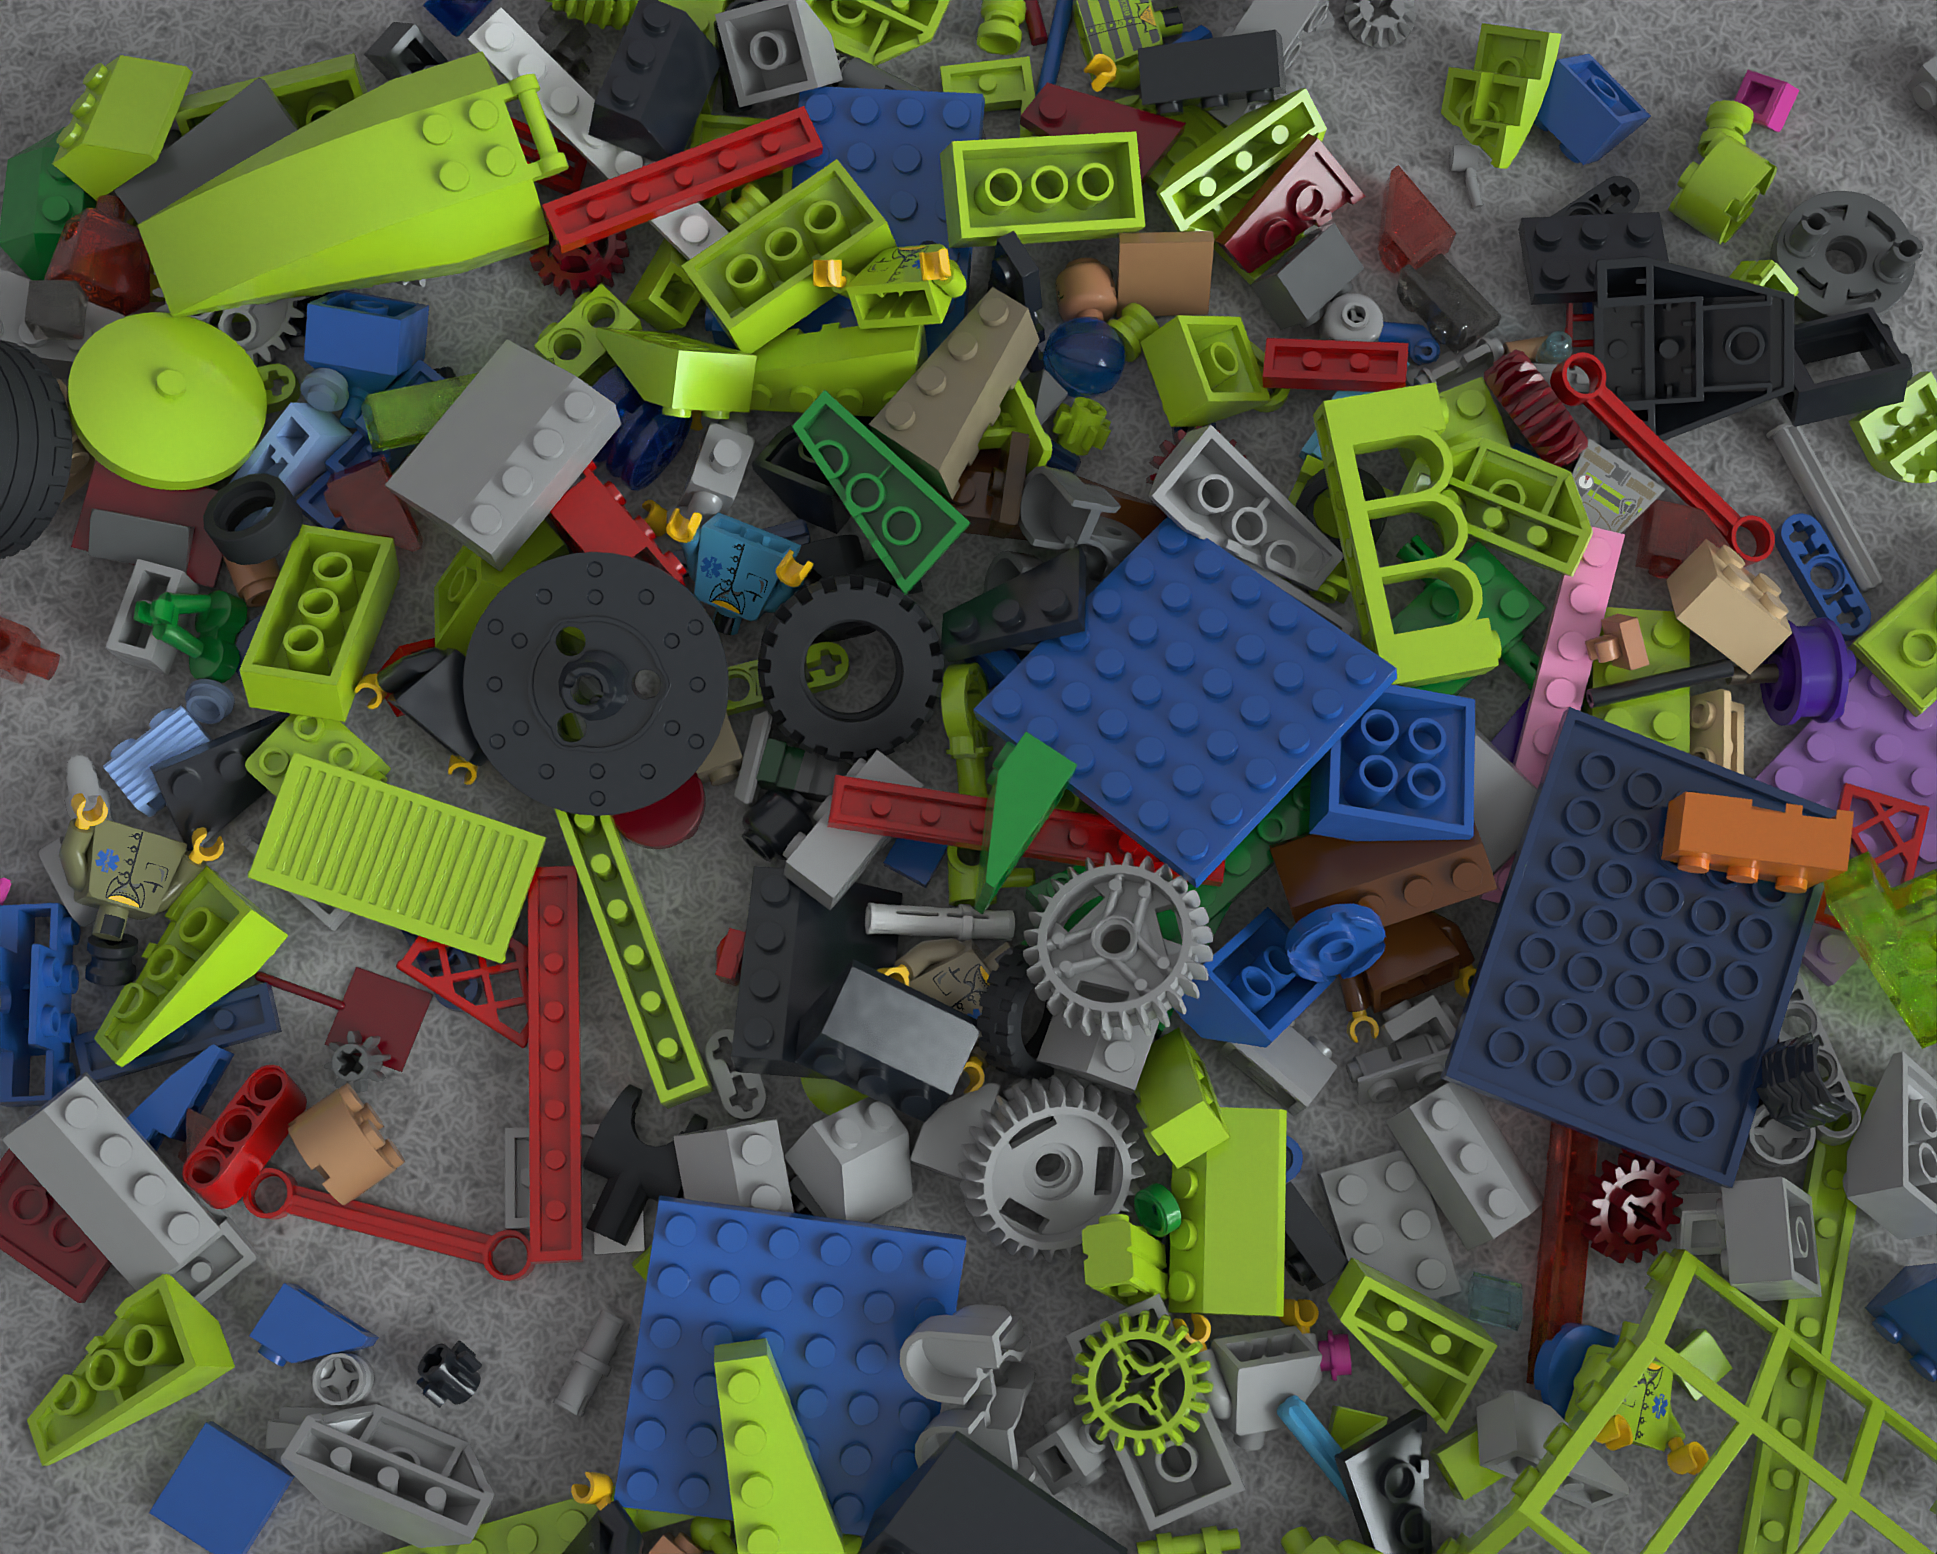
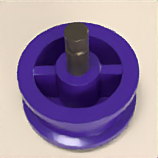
M1827 617L1814 618L1806 626H1796L1788 620L1792 634L1751 674L1747 673L1740 666L1734 665V676L1725 678L1727 685L1760 683L1764 707L1772 721L1778 725H1793L1800 717H1811L1817 723H1832L1844 714L1849 679H1852L1856 672V658L1851 650L1846 649L1841 631L1831 619Z

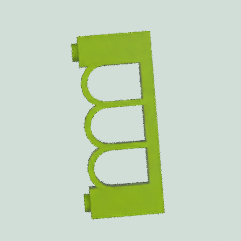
M1436 382L1323 401L1314 412L1313 419L1362 644L1397 668V679L1392 685L1411 688L1483 675L1499 666L1498 659L1501 657L1499 635L1495 630H1491L1489 618L1476 620L1483 604L1482 587L1476 574L1466 564L1455 560L1463 551L1468 538L1467 521L1462 509L1451 498L1440 494L1448 485L1452 476L1453 456L1447 443L1440 437L1446 430V425L1449 421V410L1443 396L1439 397ZM1394 448H1408L1417 452L1427 462L1430 469V484L1427 490L1365 501L1355 455ZM1407 513H1423L1432 517L1441 526L1445 535V548L1441 556L1379 568L1369 520ZM1421 578H1437L1447 582L1455 590L1459 599V614L1455 623L1394 634L1383 585Z

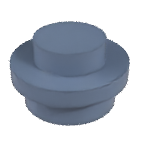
M330 368L315 369L311 374L305 376L300 387L305 400L312 407L320 411H339L346 406L349 399L346 379L339 372Z
M196 680L188 686L185 693L187 711L194 719L202 723L214 724L220 722L232 712L235 704L232 692L225 685L215 680Z

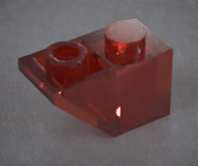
M1655 500L1644 514L1635 567L1649 569L1648 573L1650 575L1668 579L1705 539L1709 540L1719 549L1723 545L1728 547L1730 545L1703 509Z

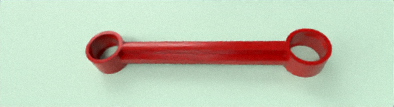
M1585 352L1576 353L1553 369L1550 385L1560 401L1569 406L1584 404L1719 535V549L1723 545L1733 549L1744 560L1745 565L1743 567L1762 561L1771 554L1775 544L1774 532L1771 526L1758 516L1748 515L1741 517L1605 386L1607 379L1605 368L1597 357ZM1569 365L1578 366L1587 374L1590 383L1587 394L1577 392L1569 384L1567 379ZM1740 526L1748 529L1755 538L1757 548L1755 555L1752 557L1744 554L1737 545L1736 532Z
M263 1168L242 1196L248 1211L260 1218L276 1220L284 1218L289 1214L483 1264L489 1274L503 1281H519L527 1277L536 1265L530 1263V1237L522 1232L503 1230L490 1235L358 1200H352L346 1205H342L330 1193L300 1186L291 1174L275 1168ZM277 1176L284 1181L287 1187V1198L282 1207L277 1211L265 1213L256 1203L255 1192L264 1179ZM507 1238H517L526 1247L527 1262L518 1273L504 1275L494 1265L493 1251L495 1252L497 1245Z

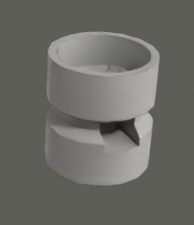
M1764 1103L1757 1106L1743 1153L1756 1165L1767 1168L1794 1164L1805 1158L1813 1148L1816 1138L1815 1127L1802 1131L1793 1130L1774 1120V1118L1772 1119Z

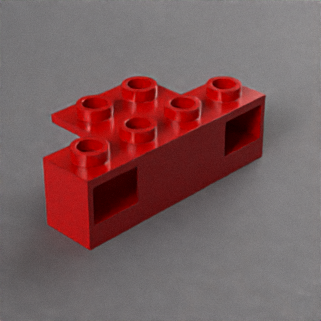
M591 461L579 476L582 480L569 489L547 515L554 523L560 538L574 554L606 552L630 557L639 554L645 562L662 569L685 586L682 576L687 571L670 550L662 554L661 549L654 541L657 537L651 527L640 515L632 519L631 514L624 506L627 502L611 481L608 480L602 484L592 473L597 467Z

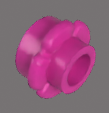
M1328 1330L1327 1340L1318 1341V1351L1322 1354L1320 1367L1321 1372L1330 1371L1331 1379L1337 1381V1376L1352 1375L1348 1334L1333 1335L1332 1330Z

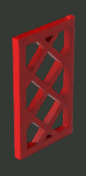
M1845 783L1842 786L1837 810L1849 811L1853 797L1866 801L1875 817L1856 827H1852L1851 844L1864 864L1844 875L1840 874L1826 880L1814 923L1896 948L1930 808L1926 805H1918ZM1898 812L1916 816L1911 839L1903 842L1888 818ZM1880 823L1895 848L1873 859L1858 833ZM1899 854L1905 865L1900 886L1892 891L1877 865ZM1868 870L1883 896L1861 907L1846 881ZM1835 887H1838L1852 910V913L1842 918L1824 913L1829 892ZM1885 902L1889 904L1893 911L1889 933L1875 929L1865 914ZM1857 919L1859 924L1852 922V920Z
M418 936L403 959L397 962L396 968L519 1047L525 1048L529 1039L528 979L525 969L528 968V947L511 937L508 949L514 953L515 962L487 967L486 958L477 956L479 969L451 974L446 948L451 946L436 941L428 942L429 939ZM438 949L443 976L432 978L412 965L420 952ZM517 970L523 996L495 1002L489 975ZM481 977L487 1004L476 1006L455 993L453 982ZM525 1005L528 1022L519 1034L499 1021L497 1010Z

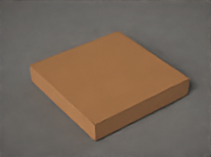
M1213 231L1119 233L1116 289L1118 302L1117 317H1121V311L1129 303L1141 305L1152 316L1208 315L1214 250Z

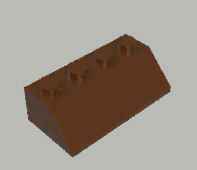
M1475 822L1474 836L1470 840L1351 841L1309 834L1308 832L1269 846L1295 923L1315 910L1334 904H1358L1372 909L1380 916L1382 925L1385 927L1498 889Z

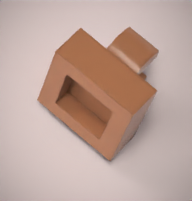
M1616 614L1601 619L1604 635L1585 641L1591 661L1596 659L1599 660V663L1611 661L1612 666L1627 670H1634L1649 665L1637 617Z

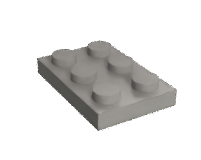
M1403 1149L1318 1174L1342 1253L1348 1261L1353 1257L1432 1300L1462 1291L1430 1191Z

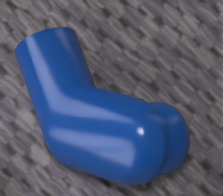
M1383 321L1384 327L1378 342L1409 343L1408 356L1418 365L1437 361L1440 355V346L1423 325Z

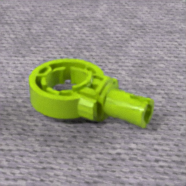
M978 663L951 664L944 673L941 692L943 722L950 742V748L945 749L946 754L951 755V759H956L958 794L988 798L984 757L989 756V752L994 749L992 745L988 746L987 733L989 728L976 719L973 711L989 694L987 680Z

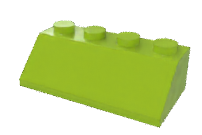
M355 53L257 77L265 80L299 129L368 92ZM257 78L183 96L175 116L182 137Z
M836 159L681 265V267L739 351L752 354L838 295L832 290V287H815L813 285V259L842 260V270L857 275L881 251L897 247L887 221L838 159Z
M1220 1107L1230 1137L1178 1169L1172 1162L1171 1193L1180 1208L1181 1225L1170 1233L1168 1312L1202 1315L1284 1317L1287 1110Z

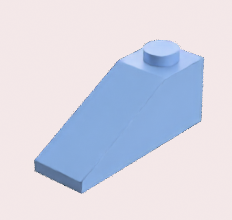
M290 402L230 483L250 474L266 473L279 477L295 498L327 470L324 462L353 434L340 423V420L331 411L317 410L309 403ZM266 507L253 512L239 523L235 531H242L253 527L263 520L273 507Z

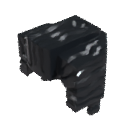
M1811 1032L1801 1035L1799 1038L1795 1037L1779 1042L1762 1056V1084L1756 1088L1771 1118L1796 1131L1836 1121L1841 1115L1851 1112L1855 1108L1854 1104H1850L1845 1095L1835 1098L1825 1087L1817 1063L1820 1043L1818 1039H1814Z

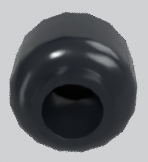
M768 790L744 814L742 824L745 832L742 834V838L756 854L768 862L773 858L787 860L783 853L793 838L799 832L807 836L814 828L813 822L808 816L813 809L794 790H791L788 794L779 790Z

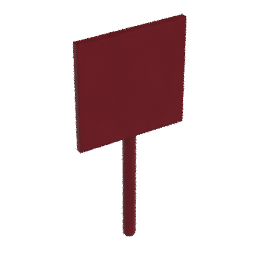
M356 967L342 1001L260 971L254 975L255 980L259 982H267L273 987L337 1009V1015L325 1042L327 1046L331 1042L348 1044L347 1035L349 1031H359L362 1043L370 1036L378 1035L381 1037L377 1047L382 1054L391 1055V1059L383 1061V1066L399 1072H403L434 995ZM353 1053L352 1055L361 1057L362 1053Z

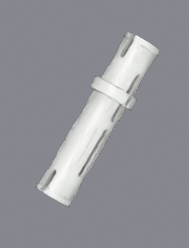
M868 903L865 913V930L867 934L938 936L955 938L960 942L969 939L1011 941L1015 931V916L1013 910H986L982 915L972 909L970 904H959L957 908Z

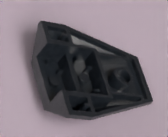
M1647 256L1596 260L1592 296L1593 355L1601 361L1605 368L1607 378L1605 386L1662 441L1794 391V294ZM1596 417L1600 446L1606 450L1628 448Z

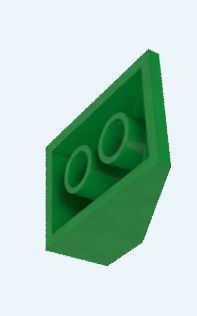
M1028 732L1024 733L1017 745L1010 741L1005 744L992 765L994 769L986 781L992 786L986 802L974 910L982 915L1063 797L1077 767V764Z

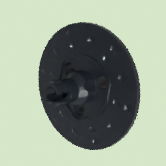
M606 552L575 553L545 561L528 569L512 580L491 601L480 617L467 649L463 678L464 701L471 728L482 751L494 768L516 789L546 806L564 812L592 816L616 815L649 806L665 798L691 778L703 764L720 734L725 719L729 696L728 665L721 638L711 617L690 590L677 579L648 562L630 556ZM569 626L580 629L585 636V647L579 654H571L562 647L561 634ZM640 671H653L660 678L661 688L656 696H644L637 690L635 679ZM582 676L597 679L603 696L596 694L591 699L584 697L579 687ZM567 713H576L584 719L587 730L583 738L573 739L564 733L562 720Z

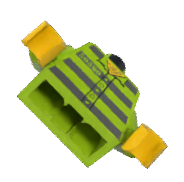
M1073 0L1072 17L1087 64L1083 71L1090 74L1091 87L1096 92L1102 91L1106 86L1125 90L1136 89L1140 85L1138 48L1163 45L1162 38L1183 33V22L1178 6L1154 11L1151 0Z

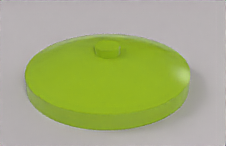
M149 312L127 316L95 332L76 355L70 370L67 387V407L70 421L76 435L87 451L99 463L118 476L133 483L155 489H196L221 481L233 474L250 458L256 449L263 432L267 414V397L264 383L256 365L246 351L226 333L204 321L189 316L173 318L171 313Z

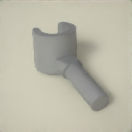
M1456 144L1449 153V170L1464 172V181L1466 182L1472 209L1480 208L1483 206L1476 173L1479 159L1478 149L1472 145Z

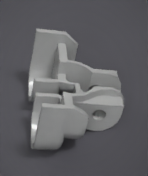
M974 1304L964 1306L953 1315L931 1316L916 1327L900 1349V1366L903 1375L915 1391L927 1399L942 1403L965 1405L967 1402L965 1409H950L936 1416L921 1433L915 1444V1459L918 1468L956 1431H959L1032 1482L1035 1479V1471L1029 1458L1017 1457L1013 1430L1020 1420L1025 1399L1032 1391V1384L1035 1381L1036 1374L1035 1370L1026 1364L1010 1362L1021 1361L1030 1349L1031 1340L1030 1337L1024 1334L1022 1317L1011 1316V1313L1004 1306Z

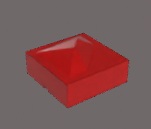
M729 928L728 934L717 946L715 954L717 970L715 975L720 982L733 986L740 985L746 932Z

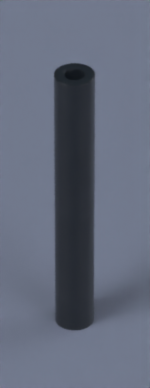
M1729 658L1588 689L1586 697L1590 708L1601 707L1733 677L1734 667L1732 661Z

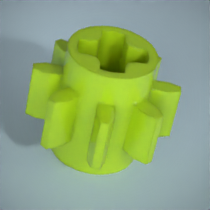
M1085 397L1075 398L1072 407L1061 403L1053 419L1055 425L1052 431L1059 434L1057 443L1068 451L1080 456L1088 455L1092 446L1103 450L1111 433L1109 429L1111 421L1105 419L1107 415L1106 409L1098 402Z

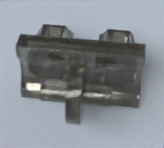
M550 5L538 21L540 32L547 36L540 46L570 76L572 75L578 80L583 81L590 75V69L584 60L592 52L591 48L586 44L591 38V34L586 29L582 20L577 18L568 19L567 13L555 11L552 9V5Z

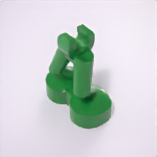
M217 590L210 592L208 595L165 592L158 599L153 600L151 604L146 601L136 602L134 619L140 623L153 626L152 635L156 639L188 655L189 669L195 679H210L225 683L236 672L240 655L237 646L234 644L235 636L243 628L247 618V606L243 599L228 592ZM196 613L195 630L197 633H200V636L195 637L178 625L179 614Z

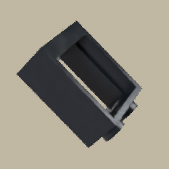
M1873 307L1794 324V391L1779 396L1777 399L1794 427L1904 402L1907 382L1912 379V364L1908 355L1901 353L1895 344L1889 325L1882 323ZM1860 352L1871 371L1814 383L1804 364Z

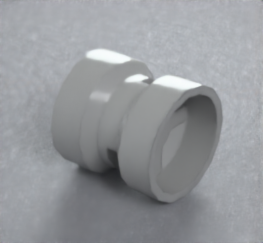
M355 1353L331 1354L323 1358L316 1365L312 1375V1386L315 1394L323 1402L330 1405L355 1404L363 1400L370 1393L374 1383V1372L371 1364L364 1357Z

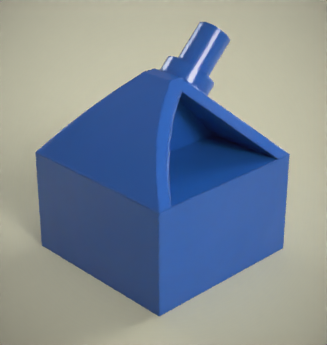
M346 290L334 291L308 303L304 361L314 369H333L346 379L349 399L340 417L342 425L356 428L355 421L362 415L364 410L370 407L371 403L383 395L419 359L424 361L429 305Z

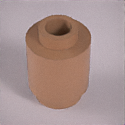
M223 556L238 596L245 599L249 607L267 605L280 574L276 558L274 557L258 564L239 565L228 561Z

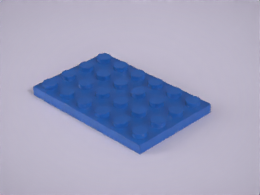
M818 87L799 92L798 108L805 106L822 142L823 154L793 166L792 189L838 159L887 221L897 247L917 246L926 240L942 244L948 249L949 259L954 260L958 264L966 280L965 292L959 297L952 298L943 322L941 324L925 325L929 358L967 316L973 247L949 249L940 153L952 141L982 140L985 98L983 94L843 87ZM838 294L787 330L799 328L805 334L820 331L823 324L840 322L842 328L859 325L850 299Z

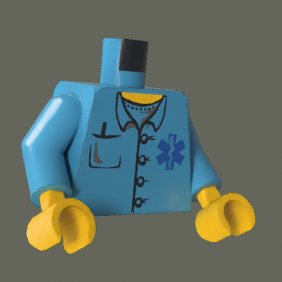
M679 508L674 509L666 525L667 534L680 542L690 578L695 582V597L699 601L716 607L712 621L720 633L735 635L739 631L742 618L749 621H757L766 612L774 613L783 602L785 603L794 595V592L804 586L805 577L814 566L809 560L805 565L795 561L801 545L719 512L702 525V529H700L701 513L694 512L689 520L680 514Z

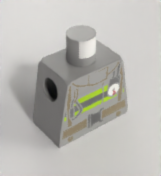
M1591 439L1588 440V447L1575 459L1570 470L1591 526L1624 534L1643 516L1665 490L1664 487Z

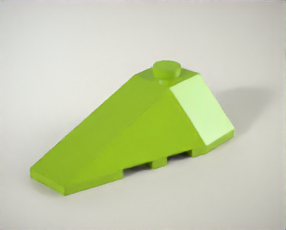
M207 865L185 887L180 896L169 907L165 914V917L170 920L169 925L158 944L149 942L141 956L147 960L146 965L135 983H129L123 987L94 1037V1040L115 1064L120 1067L131 1062L253 976L288 937L264 911Z
M162 1274L127 1297L114 1312L117 1316L115 1321L102 1336H94L85 1347L88 1354L71 1374H64L28 1417L27 1422L42 1466H49L199 1391L235 1368L219 1321L170 1274Z

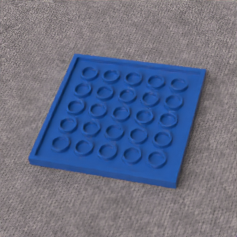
M1166 517L1086 597L1085 631L1040 642L973 711L978 721L1004 741H1010L1017 745L1024 733L1028 732L1077 764L1067 789L1164 864L1166 863L1177 874L1182 875L1195 888H1198L1397 679V668L1208 538L1202 540L1187 533L1169 517Z
M659 1196L614 1501L619 1500L625 1508L734 1520L715 1375L714 1345L766 1338L842 1533L865 1536L874 1512L918 1469L915 1459V1444L929 1423L940 1414L942 1402L925 1398L915 1391L905 1379L900 1366V1349L916 1327L929 1317L953 1315L956 1312L967 1242L966 1237L957 1234Z

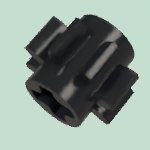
M458 1341L452 1349L446 1344H437L430 1348L420 1360L418 1373L422 1377L416 1384L423 1389L422 1394L438 1408L447 1399L455 1405L462 1404L470 1399L478 1389L481 1377L477 1371L482 1367V1364L475 1358L476 1354L461 1341Z

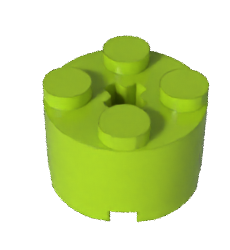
M1722 131L1718 132L1705 151L1706 158L1699 165L1693 161L1683 172L1677 183V186L1682 189L1668 208V211L1672 212L1674 216L1720 245L1722 242H1728L1755 210L1752 205L1759 193L1765 195L1777 172V167L1767 159Z

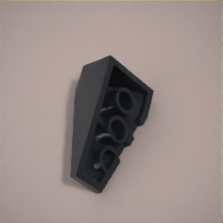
M854 416L872 432L869 423L875 417ZM791 425L778 432L752 462L754 472L797 518L838 534L852 517Z

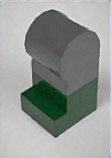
M768 738L756 779H758L759 787L763 790H779L785 794L794 790L804 799L823 803L833 793L835 775L846 776L853 765L839 760V762L826 760L824 756L816 755L815 752L810 754L803 749L788 746L787 742Z

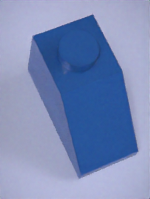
M284 1283L249 1335L262 1344L258 1349L262 1356L284 1367L287 1361L290 1363H306L323 1359L331 1354L348 1353L372 1347L379 1338L299 1285Z

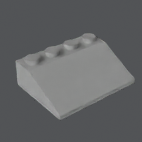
M507 339L388 480L385 486L501 572L621 426L619 415L613 402L580 378Z

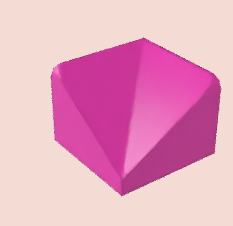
M1747 70L1734 101L1748 106L1753 111L1754 124L1780 132L1798 95L1799 89L1788 82Z

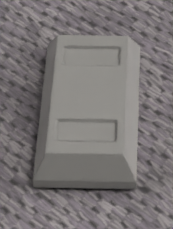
M768 711L756 714L753 717L734 794L737 804L746 812L759 799L761 788L756 778L768 738L773 739L776 729L775 720Z

